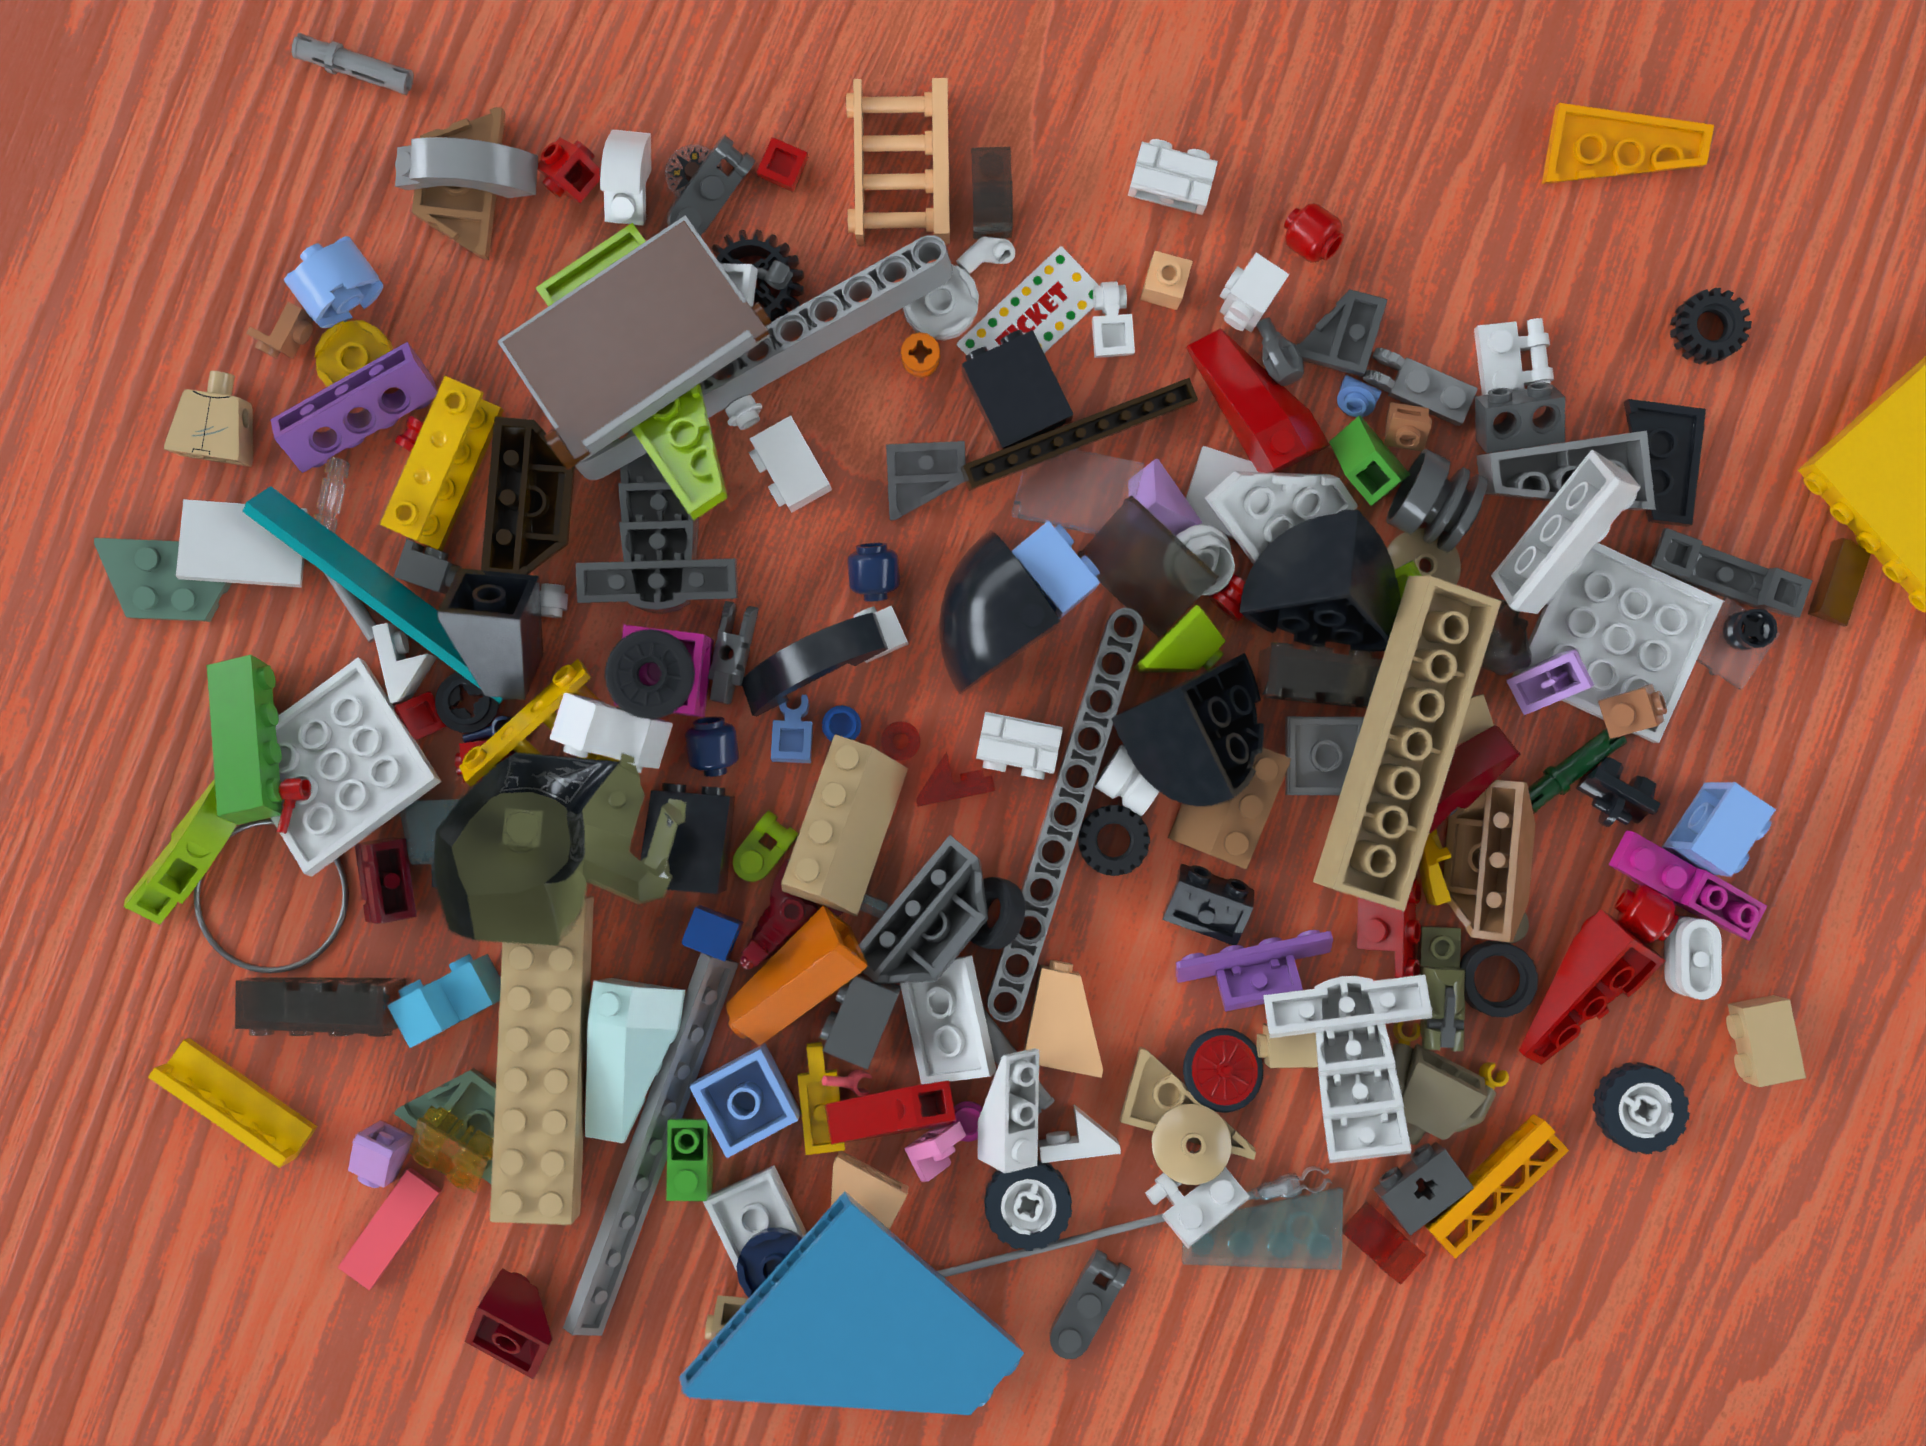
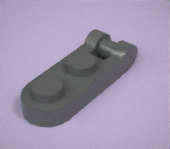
M723 135L671 206L667 214L668 226L686 215L701 236L744 176L750 171L756 160L748 153L741 154L733 147L734 142ZM722 159L733 166L728 176L717 168Z
M1098 1249L1093 1251L1051 1326L1049 1332L1050 1344L1058 1356L1065 1359H1076L1083 1355L1119 1291L1127 1282L1131 1273L1130 1267L1121 1262L1116 1265L1107 1259V1254ZM1099 1273L1109 1278L1105 1287L1094 1282L1095 1277Z

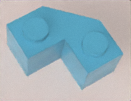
M468 954L449 964L452 972L424 986L421 980H417L398 991L401 998L387 1006L409 1048L426 1041L500 1001L501 978L488 954L473 960L471 954Z

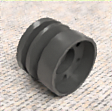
M1424 449L1408 470L1411 475L1399 486L1388 511L1386 522L1410 535L1423 522H1426L1423 536L1424 542L1431 544L1438 538L1437 547L1448 553L1460 542L1477 518L1487 490L1488 480L1476 474L1469 481L1470 471L1465 467L1459 469L1448 480L1450 460L1428 449Z

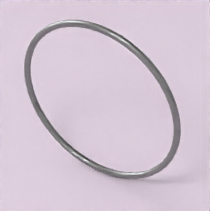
M262 819L242 824L234 829L229 838L245 829L274 824L272 819ZM339 857L334 860V863L338 869L342 885L340 915L328 939L319 949L305 959L281 967H260L242 962L227 953L214 940L204 922L200 906L201 878L194 888V908L203 935L222 957L250 971L280 973L308 964L321 955L334 941L346 916L348 883Z

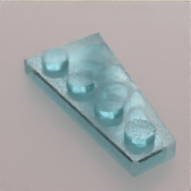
M1338 1187L1235 1210L1188 1249L1182 1242V1264L1342 1270L1343 1189Z

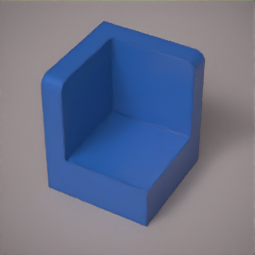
M698 905L694 908L682 939V945L725 962L730 958L743 921Z

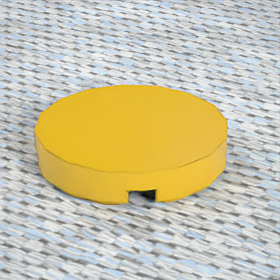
M365 321L339 322L321 335L315 347L314 357L316 358L318 377L328 387L392 351L391 342L380 329Z

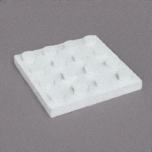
M1595 543L1585 555L1584 562L1579 570L1570 574L1559 587L1556 598L1550 604L1544 605L1513 676L1558 653L1576 649L1594 686L1561 701L1602 720L1604 718L1598 703L1599 700L1653 684L1655 692L1661 691L1667 706V714H1663L1664 721L1658 726L1637 731L1633 734L1652 743H1659L1723 600L1609 547Z
M359 657L278 715L279 721L276 725V737L282 753V759L279 763L280 780L282 782L289 778H300L311 782L310 797L308 800H296L287 834H280L303 873L311 877L442 782L416 740L394 711L393 704L389 702L388 696L369 666ZM281 815L271 817L276 827H278Z

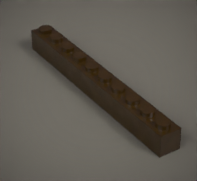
M1187 378L964 464L960 469L968 490L971 491L1192 405L1198 399L1190 378Z

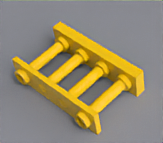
M444 376L379 525L436 550L443 551L493 437L494 418L502 417L504 409L483 400L482 396L484 393Z
M579 659L575 660L571 665L568 664L560 668L555 673L552 682L481 747L476 746L465 755L459 767L465 782L470 787L487 775L512 749L516 753L542 755L525 738L542 722L551 731L553 730L557 717L555 710L560 707L564 692L600 700L584 685L591 679V676ZM588 752L587 758H584L617 762L620 761L614 758Z

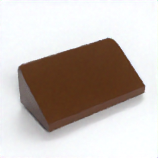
M1845 538L1831 542L1808 612L1809 615L1844 627L1848 625L1871 555L1866 549Z

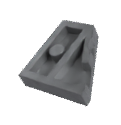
M965 441L886 444L890 520H897L910 511L965 482L960 469L966 464Z

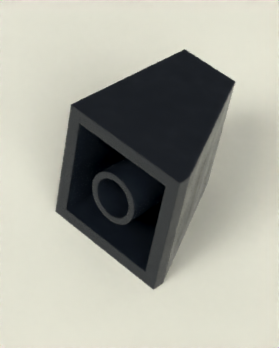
M459 568L438 610V619L485 696L500 697L506 700H525L543 657L539 576Z
M662 783V791L651 790L640 861L648 855L662 806L668 803L669 799L682 800L686 803L685 822L677 826L667 859L670 874L672 875L667 890L719 894L727 890L735 796H725V788L702 786L701 794L686 793V785Z

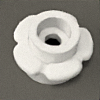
M747 395L734 401L725 409L729 417L728 425L738 426L740 430L753 426L760 420L758 414L762 409L761 403H756L752 395Z

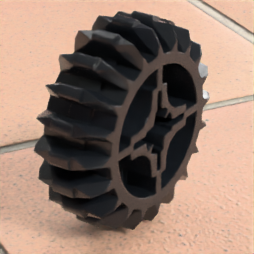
M757 229L753 233V239L748 240L745 230H740V241L733 242L730 235L724 237L727 245L725 249H722L717 244H713L712 250L717 256L716 259L721 264H744L738 259L747 256H761L766 259L761 258L755 264H752L754 267L763 268L768 271L774 260H777L790 268L793 276L787 286L780 291L777 298L771 294L770 289L767 287L768 284L764 280L757 278L762 293L755 288L754 302H759L765 307L763 309L771 322L787 314V307L794 310L800 306L799 301L792 297L804 294V287L796 283L804 279L803 271L794 269L799 264V259L797 255L788 256L790 247L787 243L776 247L778 241L776 235L771 234L763 242L762 232Z

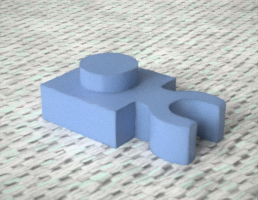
M802 694L801 705L797 709L788 708V701L779 705L784 720H773L772 762L811 763L812 721H802V718L809 711L808 697Z

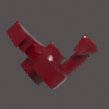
M790 859L784 861L776 875L770 893V905L758 920L757 927L754 928L748 946L741 953L743 955L740 963L745 969H751L760 962L775 955L819 910L816 902L782 891L781 883ZM828 907V909L838 917L842 913H844L842 911Z

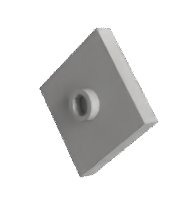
M1285 717V756L1291 758L1285 774V795H1340L1364 717Z

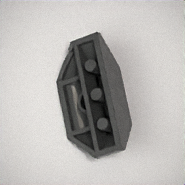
M949 835L859 944L868 965L862 972L878 984L937 981L988 920L981 860Z

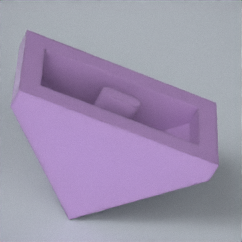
M1158 458L1149 463L1128 481L1131 524L1171 543L1180 532L1202 523Z
M1576 649L1558 653L1506 680L1523 715L1594 686Z

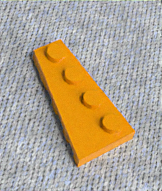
M1559 103L1555 106L1542 184L1703 167L1708 162L1714 125Z

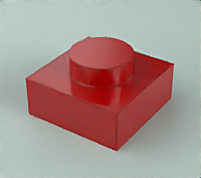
M772 137L756 171L757 176L794 192L809 158L808 152Z
M431 691L393 707L416 741L447 727L437 714L435 699Z

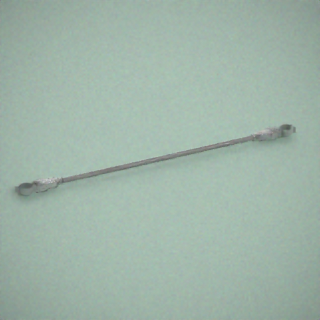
M1311 1166L1303 1171L1302 1176H1297L1294 1173L1283 1174L1276 1180L1262 1183L1257 1188L1251 1189L1252 1191L1247 1192V1194L1250 1196L1249 1200H1271L1279 1197L1286 1199L1296 1197L1302 1193L1304 1188L1310 1192L1317 1193L1326 1187L1327 1182L1332 1183L1331 1180L1325 1178L1323 1183L1317 1188H1308L1305 1184L1300 1185L1299 1180H1305L1306 1175L1310 1171L1318 1170L1326 1175L1329 1170L1326 1168L1322 1171L1316 1166ZM1163 1214L1057 1240L1055 1243H1049L1048 1247L1043 1249L1035 1248L1033 1251L1021 1249L937 1272L943 1277H948L1165 1222L1162 1217Z

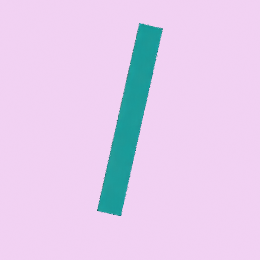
M268 487L246 502L243 513L480 688L439 621L438 611L273 487ZM492 697L498 703L504 700L500 697Z

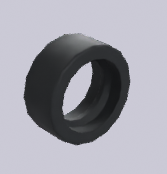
M1500 941L1482 942L1468 950L1460 961V968L1465 969V1001L1472 1008L1491 1017L1507 1018L1521 1013L1532 1002L1538 989V973L1533 960L1524 950L1510 943ZM1491 956H1504L1510 959L1517 966L1520 974L1519 986L1515 994L1502 1002H1491L1483 998L1477 991L1474 983V975L1478 965L1484 959Z

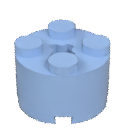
M349 236L340 238L335 243L324 248L321 244H314L308 247L300 255L303 262L284 278V282L308 315L321 328H331L339 322L350 320L353 318L349 312L358 304L363 309H366L377 299L383 290V283L380 281L378 274Z

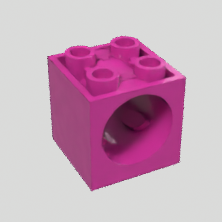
M623 625L622 639L636 631L655 629L673 635L685 645L694 663V685L684 704L671 714L705 718L709 687L708 675L712 662L714 640L705 634ZM649 662L640 668L639 678L644 685L652 686L660 680L661 670L656 663Z

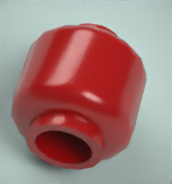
M1316 203L1308 204L1301 210L1295 208L1284 223V228L1287 229L1285 243L1288 248L1311 263L1319 262L1322 259L1325 261L1329 260L1337 252L1344 239V234L1341 232L1342 223L1340 219Z
M1640 885L1633 891L1625 889L1614 906L1619 911L1617 916L1618 923L1645 943H1652L1657 939L1661 942L1670 935L1679 919V915L1675 914V902L1647 885Z

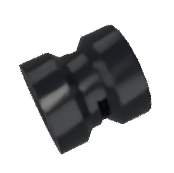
M1758 608L1737 612L1729 616L1725 621L1723 637L1729 646L1740 651L1765 647L1776 637L1778 630L1777 622L1767 610Z

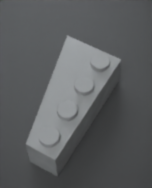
M1647 431L1476 455L1478 474L1488 480L1485 495L1551 501L1588 453L1594 450L1627 471L1641 486L1635 501L1628 509L1656 510Z

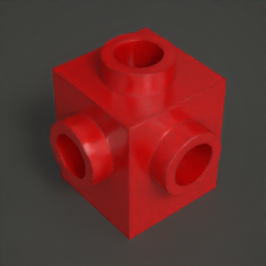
M559 137L556 142L550 143L543 150L541 160L538 162L537 170L545 176L542 184L558 198H561L564 194L578 203H581L600 181L601 169L592 161L595 155L578 140L572 144Z

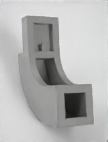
M447 137L411 139V145L397 147L395 187L404 190H414L437 186H456L483 190L506 198L536 195L538 155L514 147L479 140Z

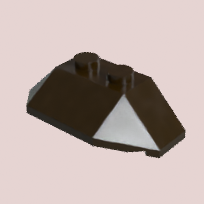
M505 417L494 418L481 570L528 575L568 545L575 466L569 470L566 469L544 436L547 433L535 420Z

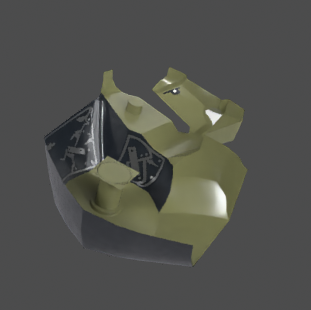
M527 753L512 754L498 763L470 789L436 829L433 866L436 887L448 930L462 937L477 941L558 946L560 941L573 930L582 913L587 882L637 904L664 898L672 878L667 859L677 826L685 822L686 803L682 800L669 799V802L662 806L648 855L645 859L639 861L629 852L632 836L645 796L636 766L629 764H635L634 757L621 753V761L617 762Z

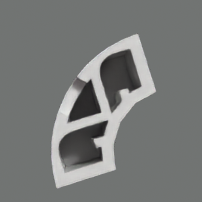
M564 692L550 739L565 744L563 751L578 757L587 758L588 752L621 761V753L634 757L635 764H629L635 765L638 773H641L643 767L659 769L673 723L659 718H638L620 708L606 704L604 701Z

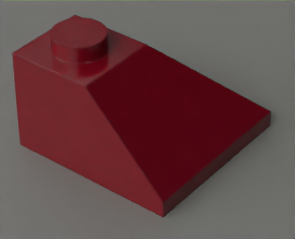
M502 1268L477 1307L464 1341L532 1379L538 1373L553 1339L537 1287L532 1285L522 1274L510 1273Z

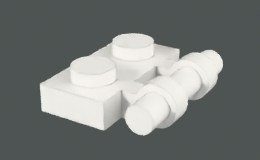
M1542 318L1527 321V336L1518 337L1517 321L1478 325L1474 329L1482 395H1487L1489 390L1496 388H1508L1514 391L1525 389L1524 385L1531 383H1550L1554 380L1553 368L1548 366L1546 347L1550 346L1549 333L1544 332ZM1530 350L1533 370L1522 371L1520 351Z
M1226 1167L1217 1177L1209 1182L1198 1185L1185 1197L1178 1189V1186L1182 1183L1172 1180L1165 1173L1155 1179L1156 1184L1145 1192L1153 1205H1156L1165 1197L1172 1203L1173 1206L1162 1217L1187 1249L1250 1198Z

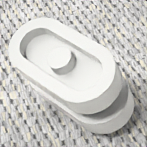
M1680 916L1676 926L1664 940V959L1666 960L1664 962V976L1666 984L1675 993L1699 1000L1709 999L1719 991L1722 983V941L1720 931L1714 923L1708 920Z

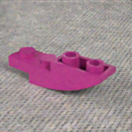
M1626 830L1608 864L1632 878L1631 881L1636 884L1647 885L1673 900L1675 905L1745 940L1750 941L1767 908V905L1710 872L1694 867L1632 831Z

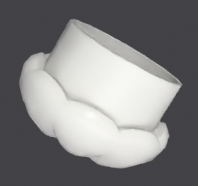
M1194 525L1180 532L1171 541L1165 555V568L1168 577L1176 586L1191 590L1198 595H1212L1221 591L1233 576L1235 563L1231 552V545L1228 537L1220 529L1209 525Z

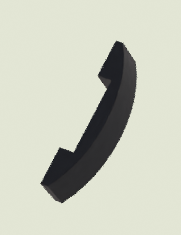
M871 612L815 632L778 651L753 668L744 677L742 683L752 716L757 717L788 701L787 694L846 664L856 666L888 650L876 614Z

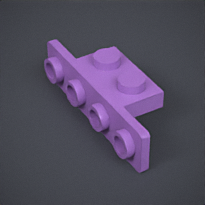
M1308 930L1300 933L1296 938L1286 940L1278 937L1268 938L1256 946L1243 948L1241 945H1233L1222 949L1220 953L1206 956L1203 953L1189 954L1183 957L1181 961L1176 962L1177 982L1216 976L1225 1012L1264 1004L1263 995L1303 990L1295 960L1331 952L1333 936L1331 931L1320 933L1319 930Z

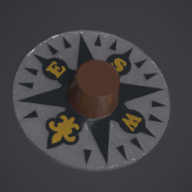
M687 145L676 150L671 155L666 164L665 178L669 189L675 196L678 197L709 155L711 152L709 148L701 145ZM720 162L717 168L723 172L722 164Z

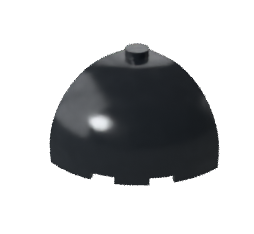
M1358 509L1342 510L1336 514L1320 516L1301 522L1282 533L1267 546L1255 561L1247 576L1242 592L1240 613L1257 626L1271 633L1276 632V628L1294 634V641L1298 643L1325 648L1326 642L1348 644L1350 645V651L1378 652L1386 650L1401 598L1395 569L1380 535Z
M992 530L980 538L958 563L948 582L941 605L939 620L941 651L946 669L959 694L1048 635L1060 623V619L1026 570L1001 538Z
M1245 653L1196 675L1111 718L1119 738L1141 775L1159 792L1170 799L1186 805L1213 806L1235 798L1252 780L1256 772L1252 768L1255 756L1262 753L1264 724L1257 722L1255 703L1261 701L1253 670Z

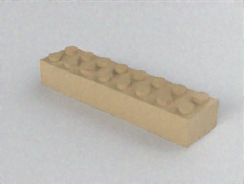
M1433 576L1408 577L1315 873L1314 883L1405 911L1501 604L1500 600Z
M585 896L582 913L573 930L560 941L558 946L502 942L490 1222L571 1225L580 1215L594 896Z

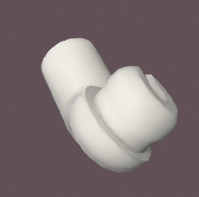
M985 236L979 238L956 262L970 275L982 262L995 264L1010 263L1014 259L1016 252L1009 240Z

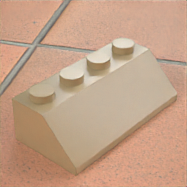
M835 734L781 883L782 891L858 916L908 768L871 746Z

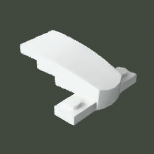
M1425 975L1378 981L1360 976H1341L1326 980L1315 986L1314 989L1263 995L1270 1038L1316 1033L1319 1084L1329 1163L1411 1154L1404 1104L1396 1073L1395 1059L1385 1024L1432 1018Z

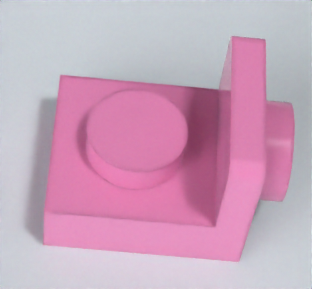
M960 1122L929 1130L904 1148L921 1182L930 1181L951 1165L948 1156L956 1151L953 1145L967 1136Z

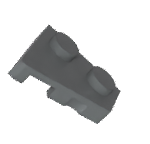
M1349 289L1336 303V307L1315 325V329L1300 344L1296 345L1303 361L1364 377L1388 299Z

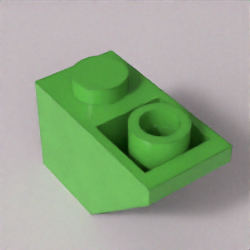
M1360 415L1329 441L1345 476L1371 506L1383 499L1411 475L1389 448L1384 446L1383 441Z
M668 1119L666 1201H707L713 1189V1148L710 1126L706 1119Z

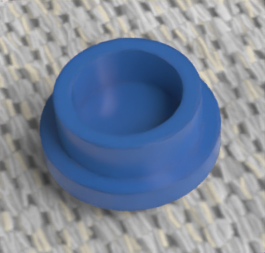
M843 705L835 706L828 710L823 717V733L831 742L835 734L855 740L861 731V719L854 709Z

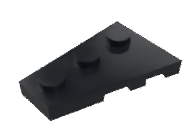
M1627 399L1623 403L1629 432L1647 431L1656 509L1646 510L1648 522L1688 527L1693 524L1706 409Z

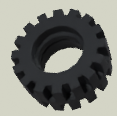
M1108 805L1094 810L1085 818L1078 834V846L1083 859L1092 869L1105 875L1119 876L1132 872V870L1143 863L1142 861L1149 851L1150 836L1146 823L1137 813L1124 806ZM1112 823L1125 827L1130 836L1129 848L1124 854L1117 857H1109L1103 854L1098 848L1097 843L1100 830Z

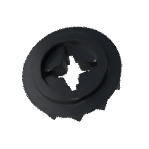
M458 672L451 674L441 683L435 697L436 711L441 721L450 729L461 733H472L482 730L494 721V717L500 707L496 700L490 696H485L480 688ZM461 687L470 696L480 697L483 695L482 698L478 699L479 701L473 704L474 717L465 708L453 709V707L458 706V703L463 701Z

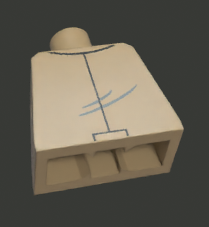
M210 371L207 392L190 389L183 391L165 441V450L184 457L252 467L253 408L251 403L232 396L234 375L220 371Z

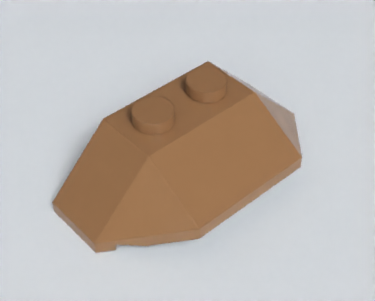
M1495 780L1467 809L1458 807L1457 811L1448 818L1446 847L1451 853V858L1445 860L1443 878L1452 900L1448 904L1472 938L1513 942L1529 903L1536 823L1527 782Z

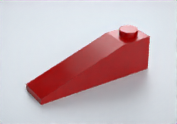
M1221 328L1187 345V351L1248 458L1253 462L1257 472L1280 473L1330 445L1311 411L1284 386L1276 383L1269 376L1268 372Z
M1600 909L1596 915L1589 917L1583 923L1581 931L1573 938L1523 1040L1519 1052L1523 1056L1542 1065L1579 1036L1581 1032L1580 1025L1595 1017L1600 1020L1610 1011L1606 1006L1621 993H1624L1627 997L1631 996L1666 960L1645 942H1642L1626 930L1615 918Z

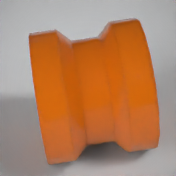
M919 332L911 334L905 339L901 347V359L905 370L912 376L920 378L930 376L936 371L940 362V349L934 337L927 333Z

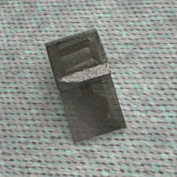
M1011 147L971 148L973 239L985 236L1012 238L1013 189Z

